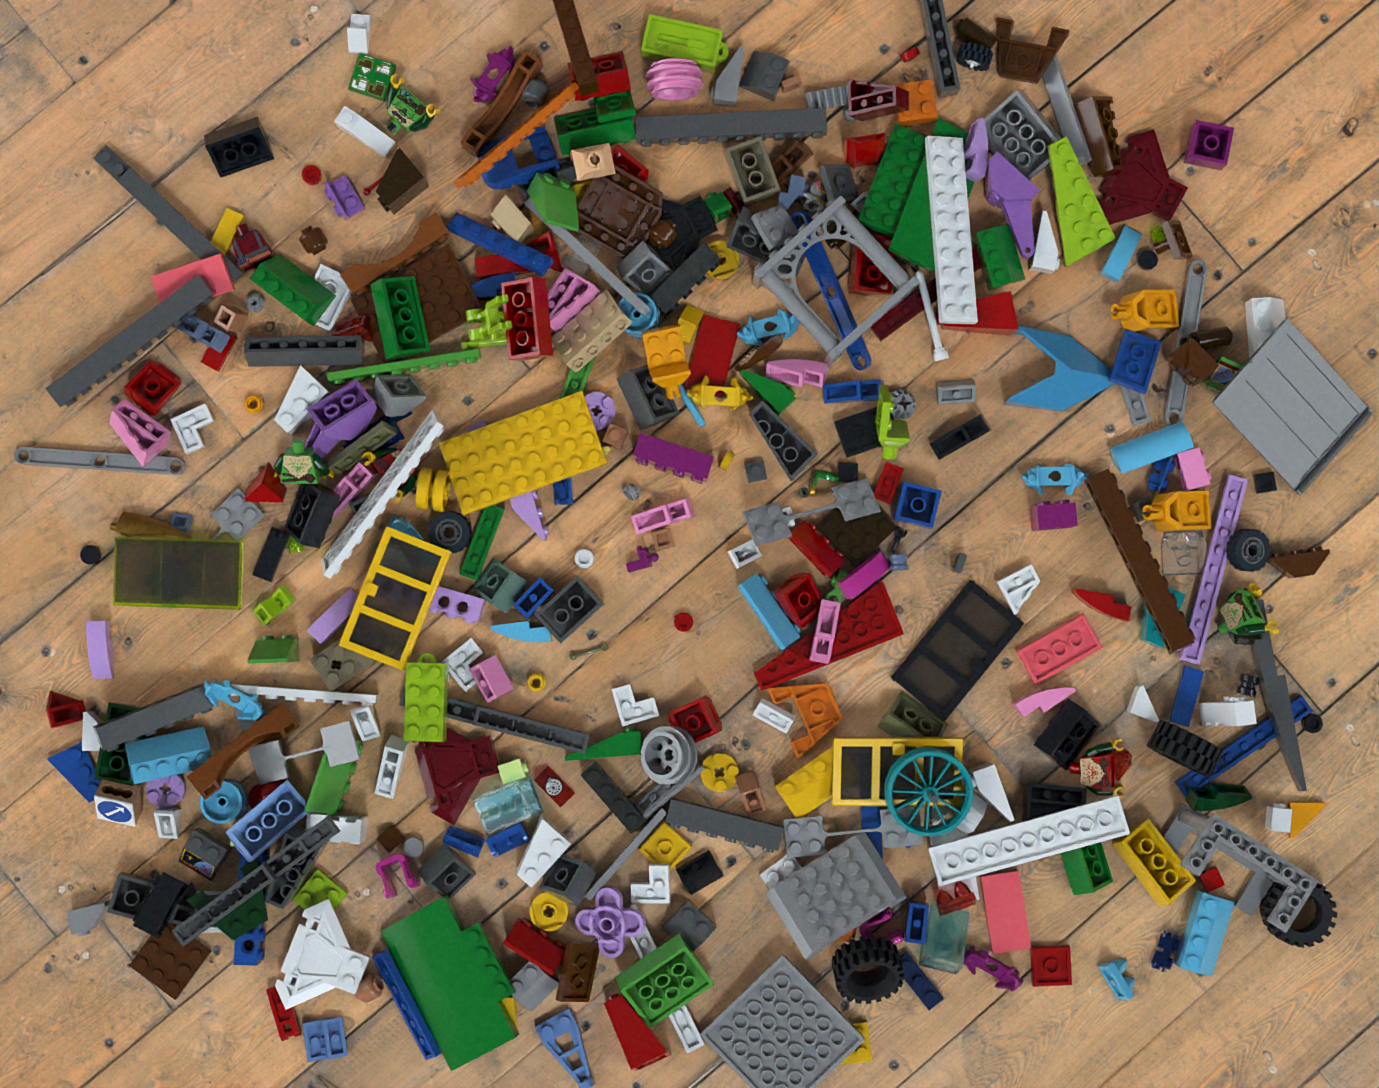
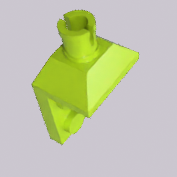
M880 385L875 421L877 435L883 447L882 457L893 460L897 458V448L909 443L910 436L906 421L890 419V413H893L894 410L892 393L889 392L888 385Z

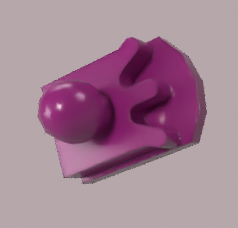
M638 545L639 560L626 563L628 573L652 567V562L658 561L659 555L657 553L649 555L648 548H642L641 545Z

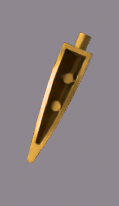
M124 511L118 523H111L110 525L111 530L125 536L138 538L174 537L192 540L191 536L167 523L132 512Z

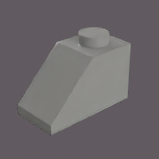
M110 900L67 911L71 935L77 933L79 936L90 934V930L98 926L106 913Z

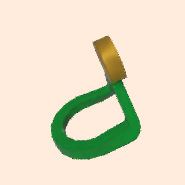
M816 471L809 496H814L818 478L838 481L840 476L827 471Z

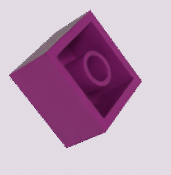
M1196 120L1190 127L1184 163L1222 170L1228 163L1234 128Z
M1069 499L1058 500L1054 504H1050V501L1038 502L1035 504V507L1030 508L1032 531L1078 526L1076 502L1070 503Z

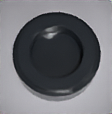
M1150 250L1142 252L1138 257V265L1143 270H1151L1158 263L1156 253Z
M88 545L81 550L80 558L84 563L93 565L100 561L101 551L96 546Z
M1308 714L1303 717L1301 724L1306 732L1317 733L1322 729L1323 721L1316 714Z

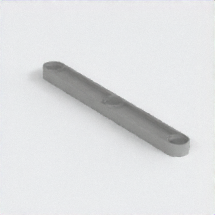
M530 197L524 202L527 208L642 316L645 317L651 309L565 228L545 223Z
M1196 260L1188 267L1175 350L1181 346L1183 338L1188 339L1190 333L1198 331L1207 275V265L1202 260ZM1195 264L1202 267L1201 274L1194 273L1193 266ZM1171 370L1164 413V422L1167 426L1176 424L1169 421L1171 413L1178 415L1177 423L1183 421L1189 386L1184 383L1181 374Z
M20 447L14 453V458L18 463L34 466L181 475L186 470L185 462L176 457L155 456L142 467L133 454ZM22 451L29 453V458L26 461L20 459ZM99 456L105 458V463L102 466L96 465V458ZM175 461L181 463V469L177 472H174L171 467Z

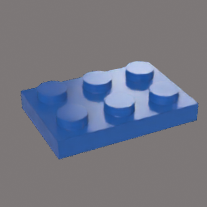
M1125 329L1108 381L1145 394L1150 383L1161 341Z

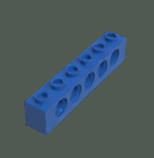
M267 849L256 858L258 866L270 859V852ZM240 852L238 881L244 878L240 868L249 863ZM264 887L262 890H263L264 900H266V896H267L268 891L265 890V887ZM263 923L235 939L233 965L257 966L261 963V960H264L265 950L262 949V941L265 940L266 930L263 929ZM247 940L254 942L253 949L248 948Z

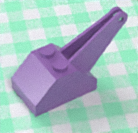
M996 152L987 163L984 177L986 200L993 207L1002 208L1021 257L1028 259L1035 252L1030 202L1040 190L999 152Z
M357 379L307 408L315 424L305 447L314 448L315 453L321 459L340 440L350 441L367 431L377 407Z

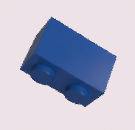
M539 577L513 606L529 619L555 590Z
M908 900L904 931L905 942L925 945L929 912L928 903Z

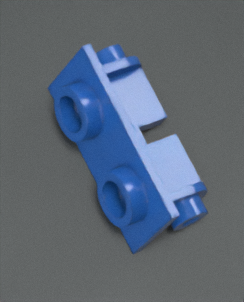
M1173 455L1170 459L1166 457L1155 462L1153 469L1160 472L1159 474L1151 472L1147 482L1148 490L1155 491L1156 488L1158 489V494H1161L1162 490H1166L1169 483L1167 476L1169 472H1173L1176 465Z
M449 825L442 843L478 858L485 839Z

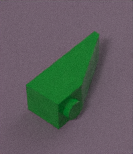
M744 369L740 371L741 377L778 416L796 400L794 397L796 393L791 387H785L779 382Z

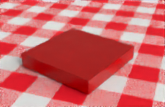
M1070 945L1031 946L1033 987L1072 985Z

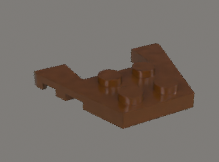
M997 17L1000 78L1037 84L1070 33L1069 30L1052 27L1047 46L1010 40L1014 21Z

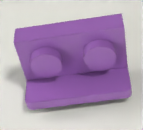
M346 175L330 184L328 182L324 183L327 188L324 192L329 200L333 199L336 205L333 208L339 217L342 215L347 220L365 210Z

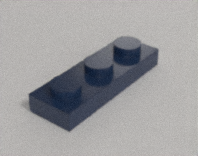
M905 952L900 956L904 970V980L930 1011L944 997L909 953Z

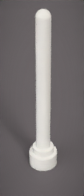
M919 270L916 272V278L920 281L918 286L935 350H933L935 362L949 358L945 347H942L923 272Z

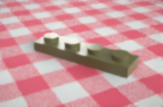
M381 421L327 462L328 468L342 475L365 457L361 458V456L365 452L372 453L397 434L396 428Z

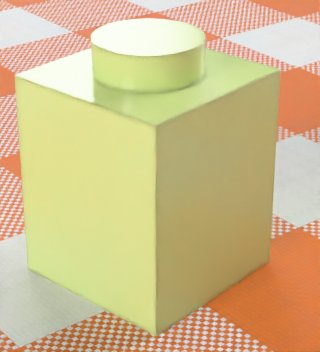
M522 758L498 765L503 785L525 778L527 776L526 772H529L526 761H522Z

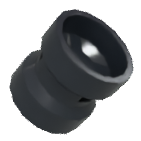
M1240 674L1239 680L1242 684L1237 687L1236 693L1256 697L1257 691L1254 686L1259 684L1260 678Z

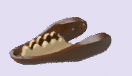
M783 334L763 338L761 340L762 346L757 345L754 347V350L751 349L750 353L746 354L747 357L744 356L743 361H740L734 370H746L771 356L782 345Z

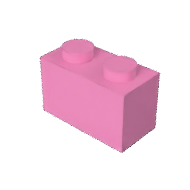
M1200 447L1173 455L1183 491L1210 484L1211 475L1205 467L1204 462L1206 459Z
M496 655L469 669L487 703L514 689Z

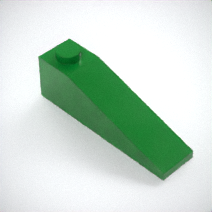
M636 727L625 728V732H620L588 746L585 754L574 752L565 756V761L641 755V730L637 731Z

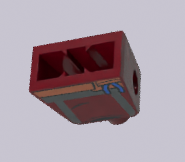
M246 223L236 227L239 237L232 240V245L238 267L243 273L258 267L260 263L275 256L258 230L249 231Z

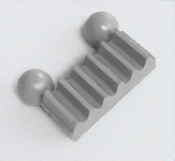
M848 85L805 93L808 109H829L846 105L843 113L844 118L849 122L856 120L848 116Z

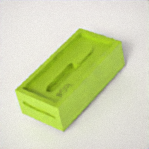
M649 14L641 47V58L655 61L671 58L689 59L695 61L697 67L702 69V71L715 74L717 62H723L728 57V47L722 42L723 30Z
M429 653L421 655L417 663H406L404 741H446L449 663H438L437 658ZM429 659L431 662L426 663L424 660Z

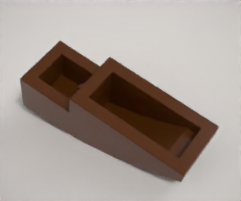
M797 140L785 153L780 154L771 163L778 184L788 178L814 155L803 140Z

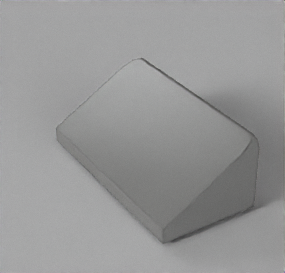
M974 379L936 382L937 404L976 402V383Z

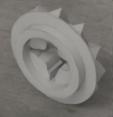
M899 389L892 392V401H894L892 415L898 419H908L916 411L915 406L917 403L914 402V396L910 395L909 391ZM903 400V402L906 403V404H908V405H906V406L903 408V405H900V404H897V403H899V402H901V401Z

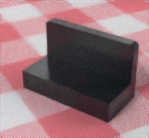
M709 850L676 869L690 895L724 876Z

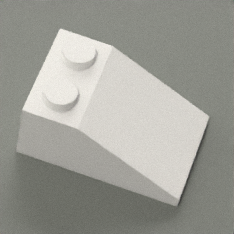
M987 762L967 769L973 788L1005 819L1011 822L1014 821L995 764Z

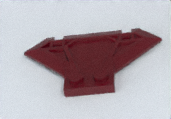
M1154 129L1129 136L1126 142L1130 145L1129 150L1122 149L1121 151L1123 169L1108 175L1099 190L1100 193L1104 194L1101 200L1097 198L1109 225L1149 213L1165 221H1170L1188 187L1169 177ZM1137 150L1141 151L1140 156L1135 154ZM1110 198L1115 200L1113 205L1108 203Z
M447 727L446 741L431 742L432 746L429 747L427 742L424 741L412 742H419L420 749L415 750L427 798L434 797L435 805L430 806L431 813L455 825L480 779L500 772L491 735L469 740ZM445 794L447 802L442 801L441 795Z

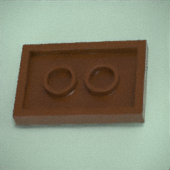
M567 942L556 995L557 1001L589 1002L599 955L598 943Z

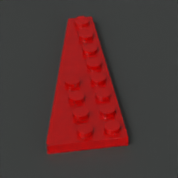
M878 583L839 611L831 658L828 664L809 660L815 633L814 629L756 671L754 675L760 690L763 691L903 635L904 632L884 583Z

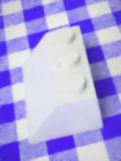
M1264 297L1251 298L1245 302L1249 358L1279 324L1285 320L1284 299Z

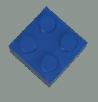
M904 481L901 484L893 520L932 529L942 490Z

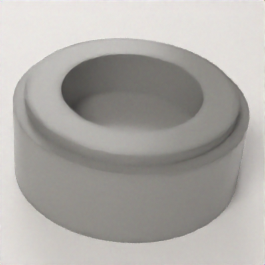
M417 837L409 838L403 846L405 854L409 857H417L424 848L423 842Z

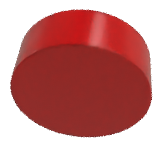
M915 47L900 57L906 63L919 56L920 51Z
M308 165L302 171V178L307 184L316 185L321 181L322 173L318 167Z
M680 613L675 617L674 625L677 630L686 632L692 628L693 618L688 613Z

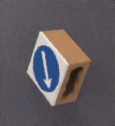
M104 779L101 780L94 795L97 818L135 827L143 810L140 788Z

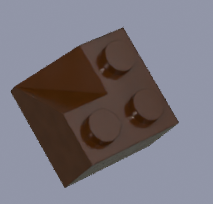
M1194 338L1183 343L1166 359L1169 362V367L1175 372L1178 371L1184 383L1192 387L1203 382L1219 367L1217 362Z

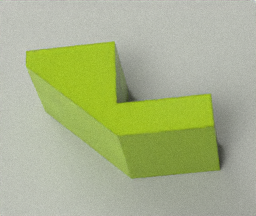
M284 584L271 597L262 601L254 609L253 613L263 626H266L287 610L296 598Z

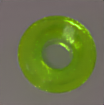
M1160 225L1150 231L1151 235L1149 238L1155 242H1159L1165 237L1163 228Z
M295 539L289 540V543L286 544L289 553L305 550V545H300Z

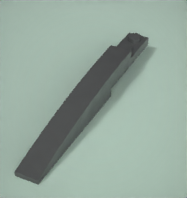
M107 145L93 158L201 260L222 253ZM223 254L234 284L244 273Z
M1263 599L1256 600L1266 621L1264 625H1267L1268 622L1266 617ZM1265 631L1264 634L1255 635L1258 639L1250 641L1257 675L1260 678L1261 691L1276 739L1298 791H1307L1286 676H1277L1270 633Z
M405 686L403 687L399 703L401 706H405ZM448 697L447 718L567 750L586 753L590 738L588 734Z
M328 815L174 928L172 933L180 944L185 946L338 834L340 829Z

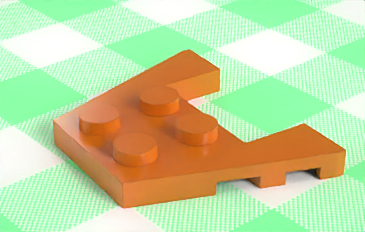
M828 683L767 689L774 705L793 697L808 735L790 742L797 759L843 719Z

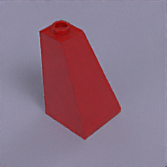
M1011 291L976 299L978 319L976 324L939 323V314L936 313L937 324L941 325L943 330L1010 336L1019 329Z
M614 994L607 998L608 1001L604 1005L631 1070L638 1071L672 1055L670 1050L655 1032L648 1027L623 995Z

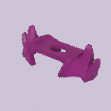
M512 46L503 49L499 53L487 54L490 63L480 78H470L474 84V102L485 104L498 96L499 93L494 92L495 88L507 70H509V75L511 74L516 60L513 57ZM497 68L498 77L490 79L488 77L489 71Z
M974 945L969 950L963 947V964L967 966L973 975L976 974L975 967H978L998 978L999 982L995 985V988L1009 989L1011 992L1023 984V979L1019 980V972L1015 970L1014 966L1010 968L989 956V952L983 949L975 951ZM986 963L996 964L998 969L992 970Z

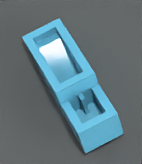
M1125 225L1099 274L1117 283L1127 267L1142 234Z
M530 621L490 626L491 630L512 639L527 642H552L551 633L546 627L531 628Z

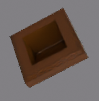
M391 825L377 838V841L390 853L406 838L394 825Z

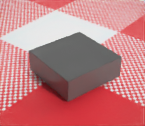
M957 554L952 572L957 574L962 572L967 557L966 554Z

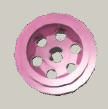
M671 58L660 60L650 65L651 69L646 72V79L649 80L647 90L652 93V97L664 101L687 100L696 97L699 94V90L703 88V81L700 79L703 74L702 69L697 67L695 61L689 59Z

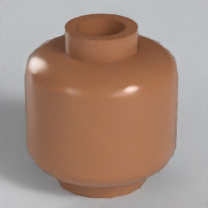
M374 974L362 977L358 990L354 994L355 997L364 1003L379 998L384 989L382 979Z

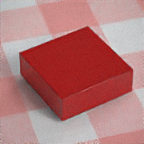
M1217 867L1208 869L1199 876L1207 893L1225 885Z

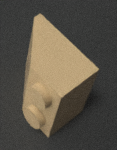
M505 195L491 213L493 218L491 222L498 230L502 229L506 233L505 236L522 243L534 233V229L530 221Z

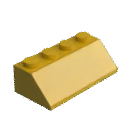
M833 746L775 786L796 818L806 816L832 798ZM843 748L841 755V791L861 777Z
M1147 818L1130 828V834L1118 837L1111 844L1158 906L1170 905L1196 880L1186 868L1180 865L1181 860L1150 819Z

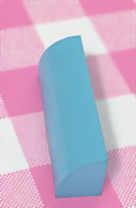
M1181 421L1110 447L1113 464L1123 474L1194 448L1188 429Z

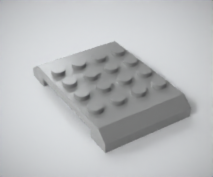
M865 832L852 836L774 885L766 893L806 961L822 952L824 947L888 907L892 908L907 898Z

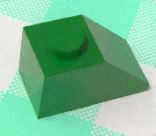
M712 192L706 196L707 199L704 200V203L715 224L731 216L732 206L722 192Z

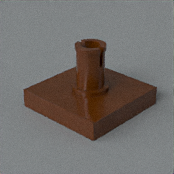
M1166 221L1162 223L1166 239L1153 244L1155 252L1161 254L1171 249L1174 260L1192 257L1193 254L1181 222Z

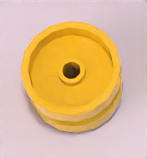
M421 468L416 489L417 509L427 510L432 503L434 511L445 512L450 494V470L440 469L435 476L433 468Z

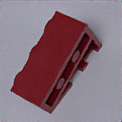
M848 79L849 117L865 121L909 111V91L892 85Z

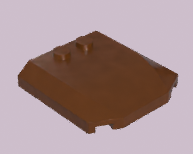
M614 164L616 174L593 178L577 206L578 233L624 259L642 241L646 242L650 236L649 231L662 215L663 192Z

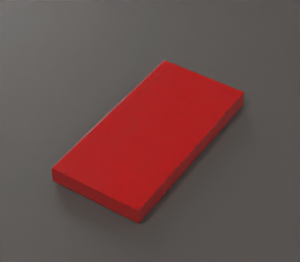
M703 315L689 368L691 374L686 380L685 389L690 390L693 385L703 382L705 376L709 378L708 386H725L740 324ZM717 391L714 396L721 398L723 391Z

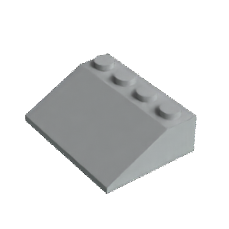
M1022 89L1016 90L984 118L988 147L994 154L999 152L1028 180H1031L1050 164L1048 145L1061 139V137Z

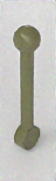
M604 643L597 648L579 653L573 652L569 657L571 660H575L579 656L600 650L607 651L608 645Z

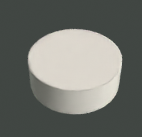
M581 549L575 554V563L580 568H589L594 562L592 552L587 549Z

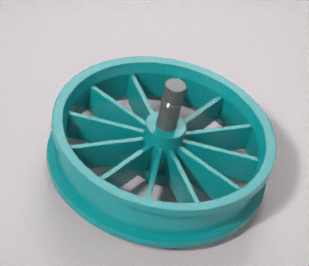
M922 747L903 754L894 762L886 776L884 796L890 813L904 829L920 836H938L953 830L965 819L973 801V784L966 768L952 754L939 748ZM929 756L927 780H924L915 760ZM933 756L946 759V762L932 781ZM913 762L922 781L917 783L900 771L908 763ZM951 763L960 771L959 774L937 784ZM898 774L918 786L917 789L893 788ZM963 778L964 791L939 790ZM893 792L917 793V795L894 806ZM938 795H961L963 800L958 809ZM919 800L906 820L898 814L897 810ZM938 800L956 811L947 821H944L936 805ZM926 801L924 826L912 824V820ZM930 802H932L942 823L928 827Z

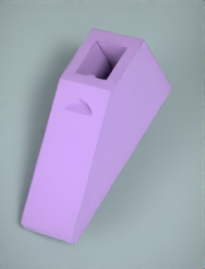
M536 490L511 498L512 509L543 541H547L546 536L549 535L546 524L542 525L541 517L544 516L541 506L537 507L535 499H538Z

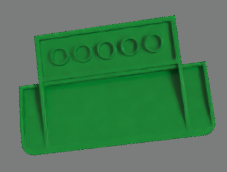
M938 117L931 136L963 138L964 148L968 133ZM895 123L858 220L865 227L893 237L888 251L917 266L935 272L925 138L927 135ZM966 178L967 197L969 198L974 182Z

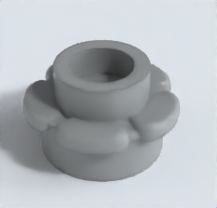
M255 293L247 297L246 307L251 312H259L264 307L265 301L259 294Z
M625 484L622 492L629 500L634 501L640 497V490L635 484Z

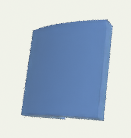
M342 1016L302 1022L307 1062L348 1056Z

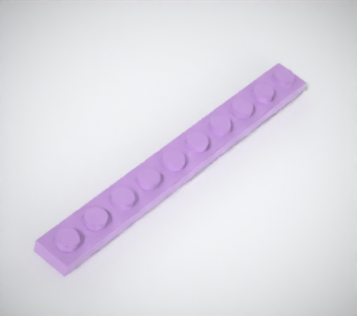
M1227 475L1187 627L1194 633V643L1190 647L1181 650L1179 660L1200 665L1227 562V541L1235 532L1248 482L1247 479Z

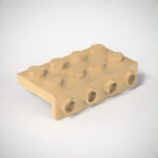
M605 289L552 337V343L564 363L573 371L578 372L628 328L632 321L625 315L611 292Z

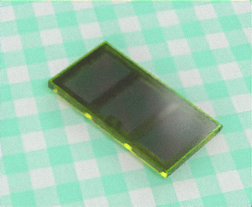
M115 537L113 605L241 610L243 541Z

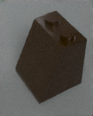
M400 148L396 150L376 190V193L379 195L377 200L386 212L391 211L393 214H396L429 187L423 175Z

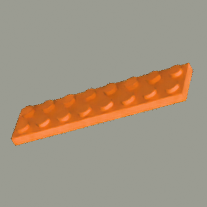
M573 82L561 89L453 182L457 188L462 186L466 188L479 180L480 175L488 172L494 167V163L502 160L508 154V151L516 148L522 142V139L530 136L536 127L544 124L550 115L558 112L564 103L572 100L576 96L574 92L579 89L578 85Z

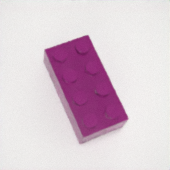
M642 433L639 435L633 457L637 461L636 463L647 466L649 463L654 465L656 470L666 472L667 469L673 471V475L684 478V475L691 477V481L702 484L703 481L707 482L714 461L713 456Z

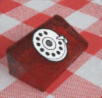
M549 766L534 779L560 808L575 794Z

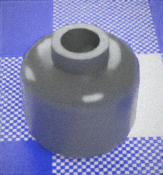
M541 78L528 81L522 92L524 102L528 106L538 108V106L545 104L549 94V87L546 85V81Z

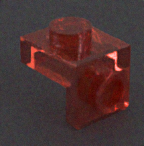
M1125 748L1122 751L1113 749V751H1116V779L1118 781L1132 763V754Z

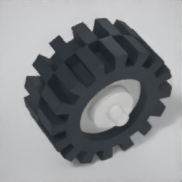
M965 42L960 45L956 62L959 65H963V67H969L968 69L987 71L993 53L989 48H984L983 45L978 46L976 43L968 42L967 44Z

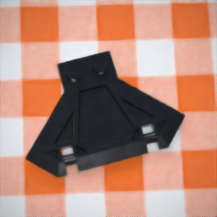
M701 196L683 205L662 199V215L659 220L672 221L677 227L675 229L677 238L667 248L661 247L659 249L655 247L649 240L650 236L646 243L666 263L670 262L671 269L675 272L697 250L700 240L718 231Z

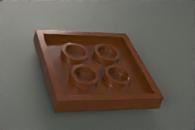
M169 922L160 939L151 935L129 966L176 1000L212 951L195 938L185 946H182L172 933V930L177 925Z

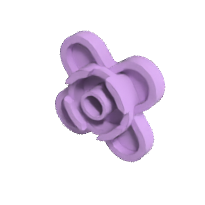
M605 886L596 894V907L582 909L577 914L575 923L581 933L595 935L598 938L599 950L604 956L615 958L625 949V936H637L645 928L646 920L641 911L623 907L622 894L616 887Z

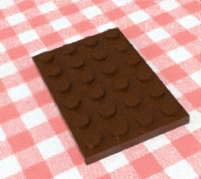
M450 244L443 246L389 277L415 276L429 343L467 322V310L484 309ZM371 288L364 294L351 298L350 300L383 363H392L402 359L386 360Z

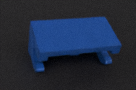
M572 477L554 483L555 506L574 504Z
M521 821L487 837L485 841L493 857H498L529 842L530 837Z

